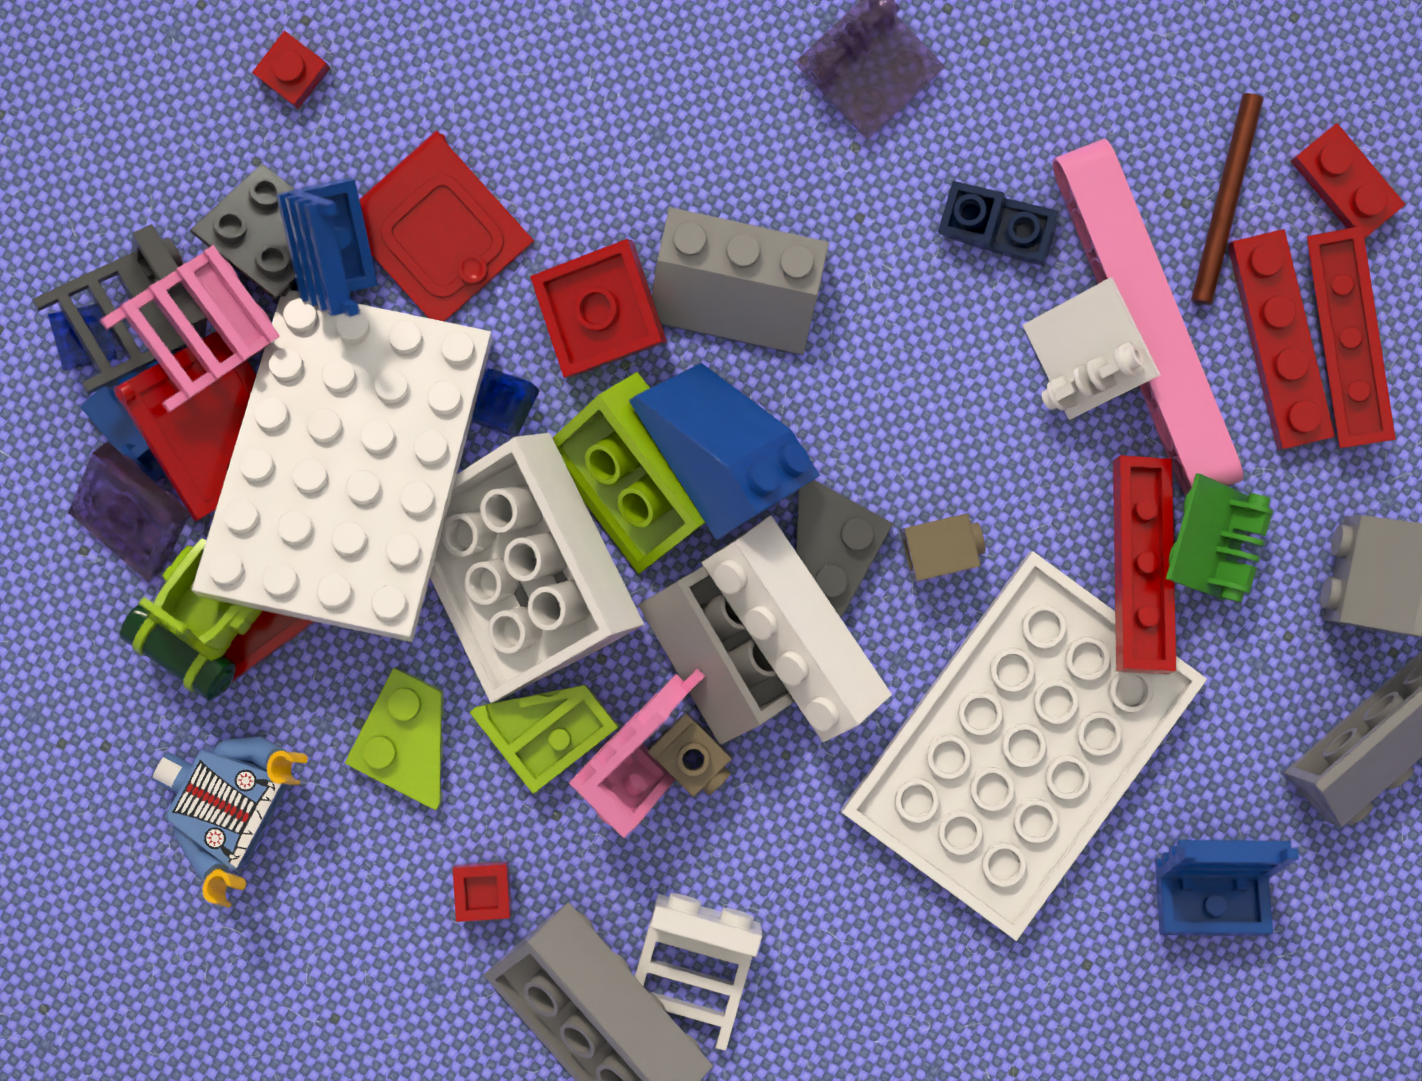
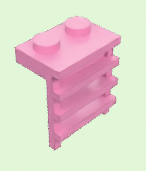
M214 245L204 250L202 254L188 263L178 267L170 275L152 284L147 290L133 299H129L118 309L100 320L105 329L108 330L126 318L179 389L178 393L162 403L168 413L245 360H250L280 336L272 326V322L266 312L253 300L240 282L233 267L221 256ZM181 282L234 354L222 363L218 362L167 293L169 289ZM152 300L207 372L194 382L191 381L139 311L140 308Z
M698 668L685 681L675 674L638 713L634 714L569 782L596 810L601 820L612 826L623 838L642 821L675 781V778L647 752L648 748L643 742L667 720L674 708L705 677Z

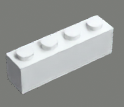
M771 515L734 538L701 562L822 742L858 726L892 695Z

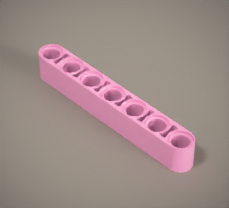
M1104 138L1053 158L1052 166L1056 182L1097 284L1110 277L1113 278L1160 373V376L1139 387L1167 457L1172 459V469L1181 490L1187 496L1188 492L1192 489L1196 473L1209 477L1228 487L1243 480V470L1239 457L1113 147Z

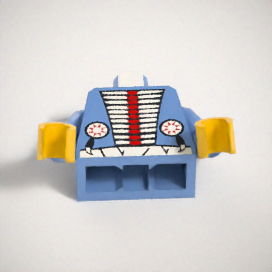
M259 736L224 739L216 747L211 746L202 749L193 764L170 752L166 753L159 762L152 780L177 793L167 812L166 818L174 825L176 840L191 866L203 881V896L209 903L230 908L232 904L226 898L227 887L229 886L241 891L246 887L245 879L229 873V868L236 871L249 862L288 786L300 785L301 781L293 778L295 773L291 771L293 762L306 764L308 761L306 754L288 752Z

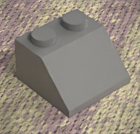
M1365 515L1345 516L1343 525L1339 524L1336 527L1331 542V553L1333 556H1336L1332 577H1328L1325 580L1321 591L1320 605L1321 608L1325 609L1323 621L1385 634L1422 637V523Z

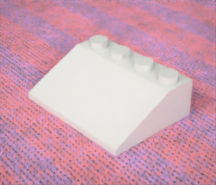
M550 433L514 437L457 474L430 579L490 703L496 702L606 647L644 625ZM534 558H536V560H537V561H536V565L534 564V562H533V560H532V559H534ZM563 571L567 581L556 583L553 575ZM519 581L529 598L528 607H521L514 595ZM557 601H559L561 612L557 608Z

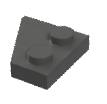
M813 480L798 490L796 553L839 617L842 618L893 523Z

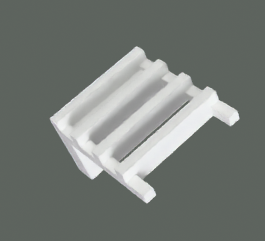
M670 893L668 897L658 894L635 978L644 986L647 973L728 995L729 999L724 1013L648 991L663 1003L666 1012L721 1027L716 1048L726 1051L752 956H757L762 938L761 923L753 921L754 917L739 910L723 908L721 912L701 906V901L686 895ZM657 941L738 964L734 981L651 959L655 943Z

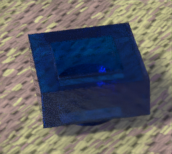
M96 304L77 308L107 360L117 359L110 329L106 330L100 322L103 316ZM62 311L48 314L62 370L92 365L91 359Z
M488 368L481 381L471 421L492 430L518 437L540 390L530 381Z

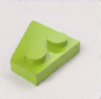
M394 667L344 764L435 811L439 809L443 801V791H441V760L443 759L442 718L444 717V691L398 667Z
M587 684L480 705L469 712L532 794L541 789L619 727Z

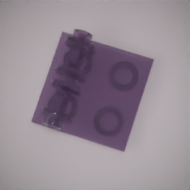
M894 0L859 1L795 61V65L867 141L945 68L939 59L896 15L900 8Z

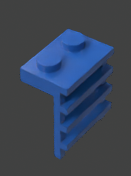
M344 178L276 194L301 300L303 302L309 301L311 306L318 305L321 311L328 310L330 316L345 314L351 317L359 315L358 303L351 300L349 292L377 286L378 283L355 179Z
M1176 841V846H1171L1169 852H1164L1162 858L1155 860L1160 935L1269 936L1273 934L1269 878L1299 859L1298 848H1291V841Z

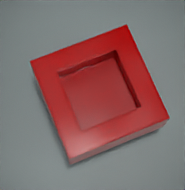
M284 30L252 73L291 105L299 109L329 71L330 67L324 60Z
M509 861L460 864L452 868L456 922L509 919L512 916Z

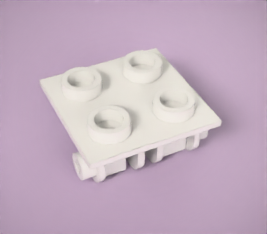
M1112 277L1022 325L1050 381L1047 384V389L1042 391V400L1050 410L1056 408L1061 411L1064 410L1069 420L1160 376Z

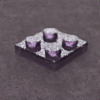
M108 441L92 452L68 511L74 519L148 583L163 571L190 515V512L181 505L180 501L172 493L164 491L140 470L133 459L120 453Z

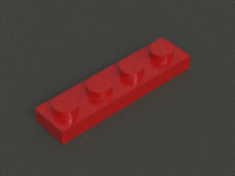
M1363 226L1307 236L1339 447L1347 448L1396 440Z
M1285 229L1230 242L1227 246L1277 450L1335 437Z
M1120 455L1113 460L1116 672L1169 675L1176 672L1175 582L1166 579L1169 570V554L1174 545L1172 459Z

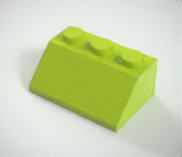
M636 372L595 397L553 437V440L584 503L636 572L640 574L706 523L629 402L634 396L650 389L640 374Z

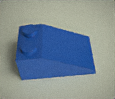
M703 363L629 400L716 540L781 502L820 476L811 462L808 453L801 446L790 428Z

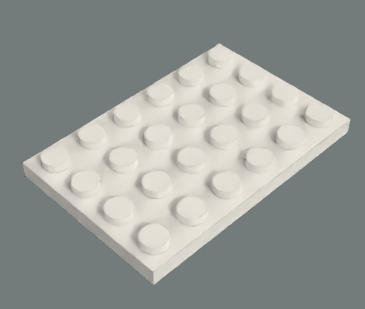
M290 290L285 297L280 295L272 326L280 336L264 348L192 591L198 597L413 642L493 340L491 331L358 304L359 315L351 317L345 314L330 316L328 310L321 311L318 305L311 306L309 301L303 302L299 297L298 291Z
M1030 551L844 804L841 812L1017 941L1204 685L1207 678L1177 656L1176 672L1169 675L1116 672L1115 611L1038 554Z

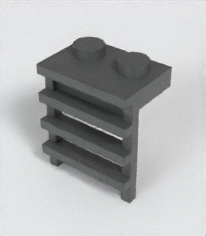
M153 224L132 233V253L32 299L38 312L56 303L58 304L99 374L82 382V386L88 395L105 386L110 388L118 384L119 379L134 372L138 374L146 370L148 365L157 361L149 350L141 353L123 321H120L110 329L129 360L112 368L70 298L87 289L104 318L116 309L102 288L101 282L117 276L129 298L133 299L147 290L149 286L162 280L182 266L183 261L175 244L169 237L162 240ZM180 282L169 289L167 293L201 339H203L206 335L207 317ZM153 300L139 309L172 355L187 347Z

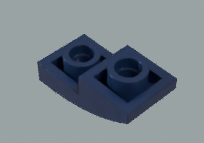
M953 181L938 233L977 248L1045 266L1060 215L1058 210L1008 199L1003 192Z

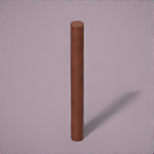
M1242 94L1191 301L1198 304L1212 305L1264 100L1262 96L1257 94Z

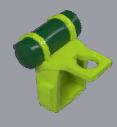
M201 538L194 546L187 545L172 565L168 566L162 575L165 584L156 596L154 603L143 597L139 601V605L131 610L121 626L120 638L133 647V651L137 654L147 656L182 681L184 687L190 692H197L206 700L212 701L230 687L234 678L235 663L224 656L231 645V641L237 634L244 635L263 610L198 597L194 594L192 588L206 544V540Z

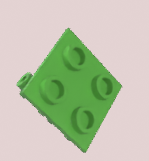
M1196 473L1192 489L1188 492L1184 501V517L1177 542L1172 546L1169 554V570L1166 579L1226 601L1227 599L1242 603L1244 593L1250 594L1257 567L1238 563L1237 559L1259 563L1260 557L1240 551L1242 544L1257 547L1264 546V541L1244 534L1247 532L1266 536L1274 511L1269 508L1271 498L1254 493H1249L1248 496L1209 477Z

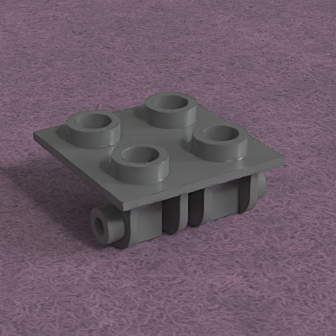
M262 163L192 227L190 232L207 247L214 245L231 266L240 271L246 278H249L270 297L276 299L280 295L285 297L290 290L295 291L297 288V284L294 282L295 275L276 194L295 189Z

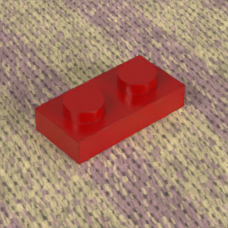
M1338 123L1331 126L1290 160L1346 229L1363 226L1364 239L1406 205Z

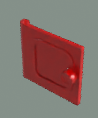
M437 130L359 199L371 255L429 319L446 322L535 242L451 149L445 135Z
M217 331L202 339L219 363L234 355ZM188 347L173 355L192 382L207 373ZM248 360L242 362L169 413L162 403L178 393L179 389L159 363L114 388L116 397L125 407L194 521L201 519L217 508L256 378V374Z

